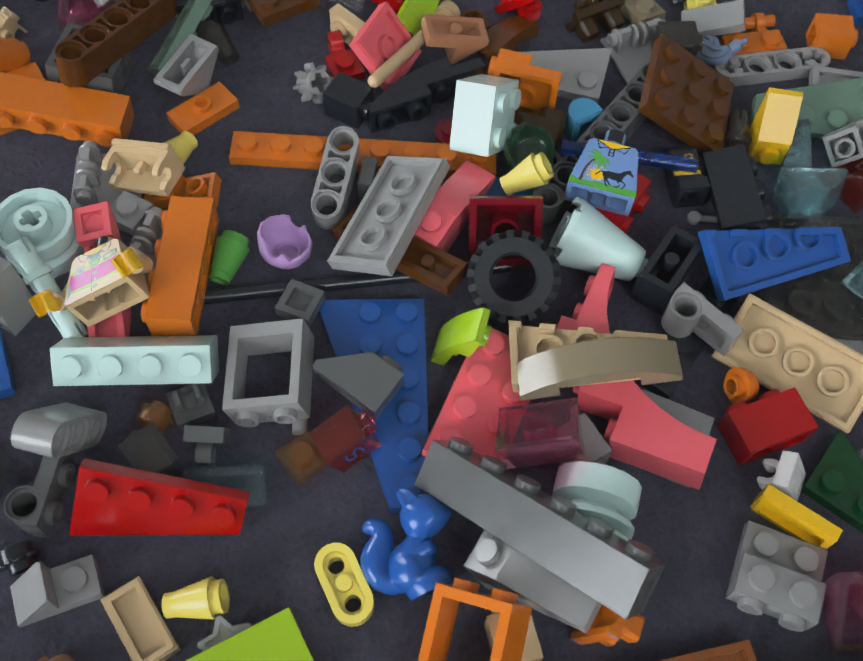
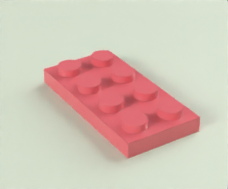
M492 328L485 347L479 346L469 358L465 357L421 451V455L426 457L433 440H450L452 436H456L474 445L473 451L481 456L489 455L505 462L530 400L521 401L519 392H513L508 335Z

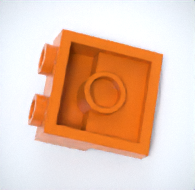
M500 48L498 57H491L488 75L519 80L518 89L521 90L519 106L537 111L546 107L555 109L562 72L531 65L533 55Z

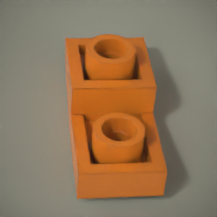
M216 172L186 178L181 175L169 197L145 194L144 200L153 203L155 207L160 209H168L171 196L214 198L217 208L222 179Z

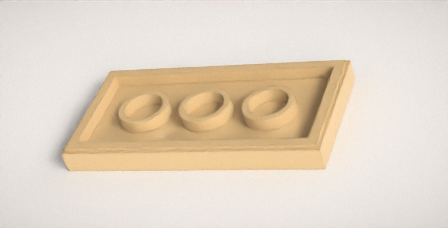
M749 293L734 318L737 325L743 328L744 331L733 348L724 357L715 350L711 358L729 368L743 367L752 371L757 376L759 385L768 390L779 389L780 392L795 387L812 415L843 433L849 434L863 411V355Z

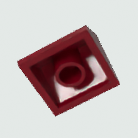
M470 196L469 265L473 253L479 248L478 246L496 233L506 232V230H523L541 238L543 196ZM519 255L506 256L496 264V266H533L528 259Z

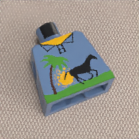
M609 130L606 132L604 140L597 138L588 140L569 177L564 200L572 202L578 196L586 200L594 208L629 216L637 190L638 151L635 148L624 146L626 135L622 131Z

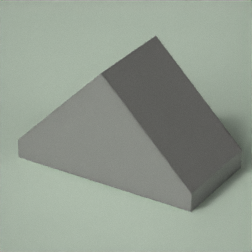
M190 34L153 79L154 83L180 96L199 94L210 86L219 51L218 46Z

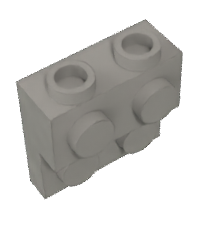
M748 520L743 527L726 599L736 602L737 608L751 615H762L764 613L778 619L780 626L796 632L808 630L819 623L827 585L822 582L828 550Z

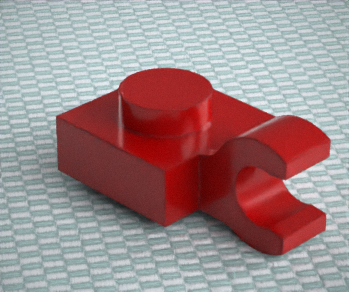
M340 31L327 33L330 41L328 49L331 55L325 56V61L330 76L335 78L341 72L357 80H364L365 70L362 63L352 49L346 51Z

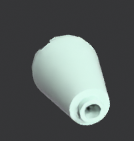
M577 196L571 203L577 206L573 214L568 211L565 212L549 244V247L555 248L554 253L557 261H559V265L597 274L601 263L615 267L614 278L631 281L634 276L638 278L640 272L649 261L645 258L646 250L586 200Z

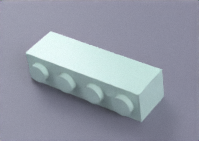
M217 335L63 338L50 347L53 386L212 383L219 373Z

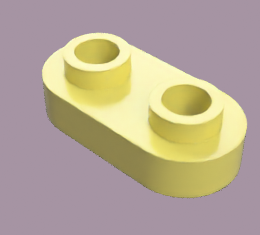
M342 543L325 545L315 557L314 568L333 614L345 626H360L370 619L374 611V598L354 552L347 545ZM335 561H340L344 564V569L338 574H333L329 571L330 565ZM350 599L360 600L361 607L356 612L346 610V603Z

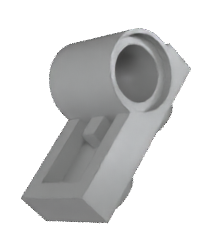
M685 282L675 290L661 319L662 327L669 335L676 338H684L694 332L723 357L733 348L744 331L731 316L722 313L707 301L702 293L693 290Z

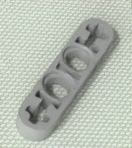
M811 46L733 55L726 63L715 65L714 70L727 77L730 82L735 84L734 86L809 78V71L813 65L828 67L831 57L823 48ZM778 62H786L792 66V69L783 68ZM749 66H759L764 72L753 71Z

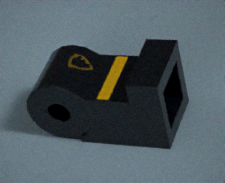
M694 146L665 148L662 162L665 172L664 177L673 208L702 206L711 188L708 176H703L696 148ZM684 192H693L691 198H682Z

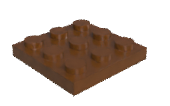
M662 34L654 41L638 111L689 146H694L701 154L723 149L735 84L709 67L703 60L688 52L678 42Z

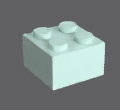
M485 74L457 80L449 150L488 157L510 147L517 134L514 116L515 110L519 108L521 102V90L518 89L519 80Z

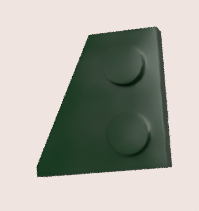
M838 431L803 484L801 492L863 533V460L845 435Z

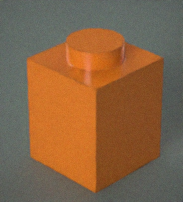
M816 13L805 34L807 47L823 48L833 59H845L850 49L854 48L858 41V30L855 29L853 16Z

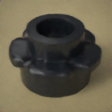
M26 540L0 551V572L9 571L12 577L27 571L35 564L33 558L38 557L39 549L35 550L31 540Z

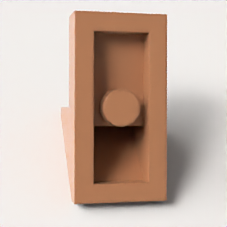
M434 14L423 15L421 27L426 46L445 48L450 65L481 50L489 43L483 18Z

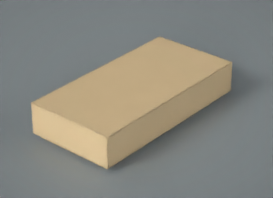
M139 576L100 599L132 661H165L181 651Z

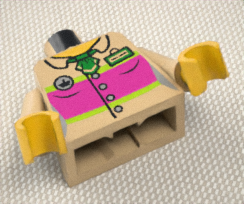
M109 236L99 237L95 241L94 249L73 260L69 280L62 292L53 294L48 289L32 296L28 300L38 317H42L49 312L69 310L90 327L150 298L144 273L152 270L153 262L150 257L133 246L127 247L120 239H114Z

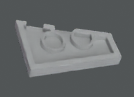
M612 48L521 52L533 55L531 62L533 66L562 72L558 91L559 97L572 100L588 98L598 104Z

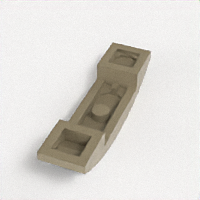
M619 337L577 342L552 348L517 362L521 401L561 396L560 388L632 378H640L641 385L683 380L676 341L658 338Z

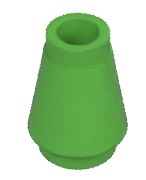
M224 230L222 235L216 238L211 273L209 275L211 281L225 286L230 285L231 280L250 252L248 247L250 241L246 236L235 231Z

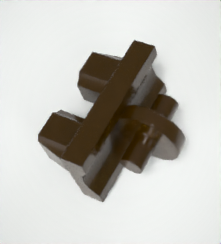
M579 0L574 3L576 11L573 13L572 22L567 23L565 27L569 33L576 31L583 43L594 40L599 36L601 31L597 23L601 21L607 33H611L613 29H621L625 21L620 9L625 4V0Z

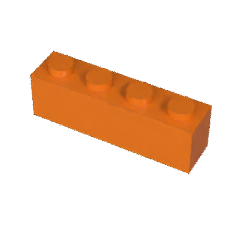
M0 72V127L30 130L36 134L57 135L73 141H93L106 147L112 146L111 142L114 138H128L135 117L130 96L85 87H69L63 83Z
M171 196L168 210H163L161 227L163 234L162 238L157 239L155 243V258L157 261L155 269H152L148 274L150 298L144 300L141 306L142 322L147 324L151 336L198 335L219 223L214 198Z

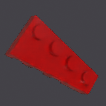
M84 458L78 471L69 536L240 535L250 492Z

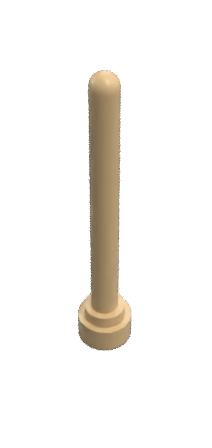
M445 0L438 5L434 15L460 16V10L454 2ZM422 29L369 76V86L373 88L378 87L425 44Z

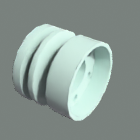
M569 462L558 467L552 496L557 495L570 500L577 506L576 512L588 519L589 517H596L611 524L615 528L613 533L627 542L629 539H632L635 528L629 520L634 519L637 515L642 486L637 479L627 472L595 462Z

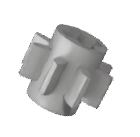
M313 62L304 64L305 72H294L297 81L296 85L293 86V90H298L302 94V102L309 101L312 98L315 104L323 103V92L333 81L334 77H330L325 72L326 65H320L315 69ZM315 80L316 85L312 87L311 81Z

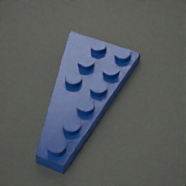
M424 299L324 300L318 312L335 357L374 352L380 358L384 355L391 357L402 367L401 373L404 374V385L377 420L351 402L390 513H400L402 506L396 495L398 488L405 487L417 495L429 494L414 485L426 458L421 455V451L428 439Z

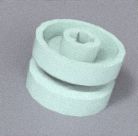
M45 188L24 189L10 195L0 204V250L5 254L7 261L12 263L16 271L23 277L24 275L5 247L20 238L22 240L25 236L29 237L45 265H50L53 270L51 272L53 278L69 272L73 260L84 254V248L76 241L73 210L68 200L57 191Z

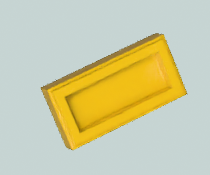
M770 484L756 496L750 506L752 511L793 537L823 549H828L836 543L843 531Z

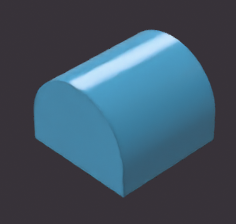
M578 98L570 103L567 112L568 120L564 129V134L570 142H576L602 113V108L595 101L588 98Z

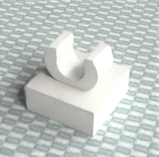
M783 450L779 461L772 458L764 459L763 466L765 470L775 473V475L770 478L758 476L757 482L759 487L763 490L770 484L798 501L806 476L799 453Z

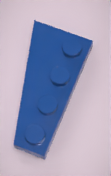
M841 227L702 230L698 232L717 301H725L851 261Z

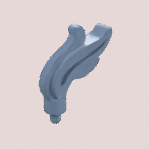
M706 35V38L701 36L690 37L687 39V42L691 48L698 50L693 53L695 57L709 65H721L740 52L742 46L748 42V39L743 38L739 41L735 39L729 44L721 46L717 37Z

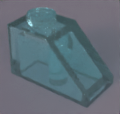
M781 168L772 199L786 218H821L838 202L848 171L846 168Z

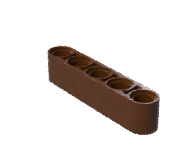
M118 0L55 46L54 53L60 81L69 87H82L88 84L177 15V0Z

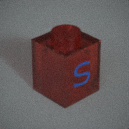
M348 405L309 433L326 464L343 473L381 446L374 434L378 428L372 418L365 411L359 413Z

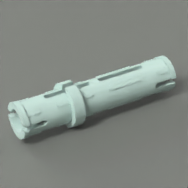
M28 236L23 237L22 240L20 238L5 247L24 275L22 278L26 286L30 285L35 294L48 289L53 294L62 292L51 275V272H53L49 264L45 265ZM69 310L48 313L63 338L84 337L88 335V331L79 318Z

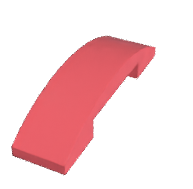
M108 201L73 209L76 241L84 248V253L95 248V241L99 237L109 236L121 240L111 204ZM131 307L90 327L87 326L88 337H129Z

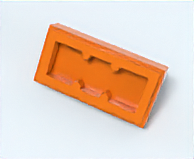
M219 81L166 112L168 121L180 133L188 131L196 135L240 108L239 100Z

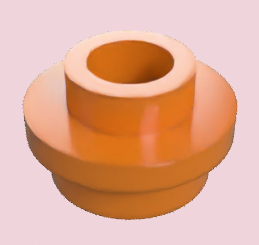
M734 367L727 372L723 389L733 404L739 401L749 403L758 395L759 381L752 371L743 367Z

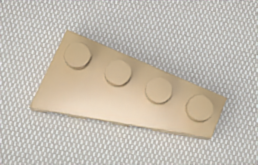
M508 320L513 392H519L517 362L534 354L563 345L589 340L619 337H646L668 340L667 335L615 330L613 334L598 333L594 331V328L578 327V331L556 329V324L540 323L539 327L522 326V321ZM632 378V379L609 381V382H601V383H593V384H603V383L633 381V380H641V379H640V378Z

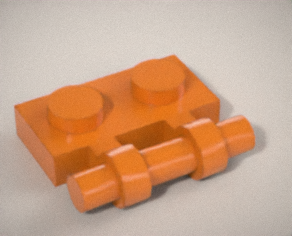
M762 12L753 13L750 17H745L746 30L751 29L752 32H736L721 35L719 40L720 45L723 46L735 39L739 41L747 38L748 42L735 55L788 49L779 29L767 30L766 28L775 26V15H764Z

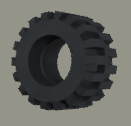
M506 230V232L492 235L478 246L479 248L470 259V266L467 270L468 289L477 307L491 310L489 317H493L503 323L508 322V320L531 321L550 308L549 306L558 295L557 292L561 284L560 265L554 251L543 239L523 230ZM509 255L525 257L532 263L536 272V282L533 289L526 296L518 299L502 296L495 289L492 282V272L499 260Z

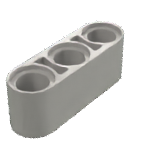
M339 126L330 132L311 198V210L315 223L324 230H333L345 218L360 161L359 137L348 126ZM343 144H348L352 146V148H350L347 151L337 150V148ZM333 175L344 176V179L337 183L328 181ZM325 206H333L336 208V210L329 215H324L320 213V210Z
M67 402L28 410L21 413L14 423L11 432V444L14 448L57 459L96 446L105 432L107 415L102 411Z

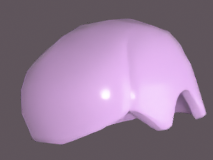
M289 215L270 216L260 223L257 231L259 253L267 263L280 269L297 268L310 257L313 242L309 233H307V228L305 225L301 227L294 225Z

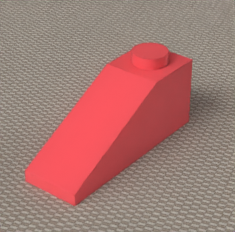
M466 161L438 189L414 237L448 252L469 220L470 196H485L496 180V176Z

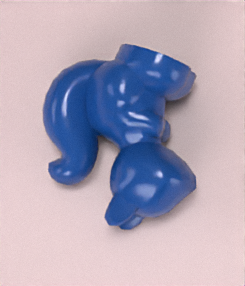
M402 487L398 488L396 495L402 506L400 522L407 535L400 544L393 547L394 538L390 526L381 518L368 519L364 522L362 530L363 533L370 535L371 538L362 550L360 567L368 585L373 590L384 595L393 596L406 593L410 601L413 602L434 593L436 583L453 584L454 576L452 572L443 566H436L435 554L438 552V546L435 541H432V537L439 533L450 519L451 508L430 494L417 495L415 492Z

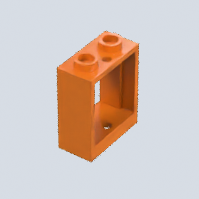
M454 577L453 585L436 583L418 661L447 660L459 602L500 613L490 661H521L533 607L517 603L518 594L497 588H492L491 595L478 592L480 584Z

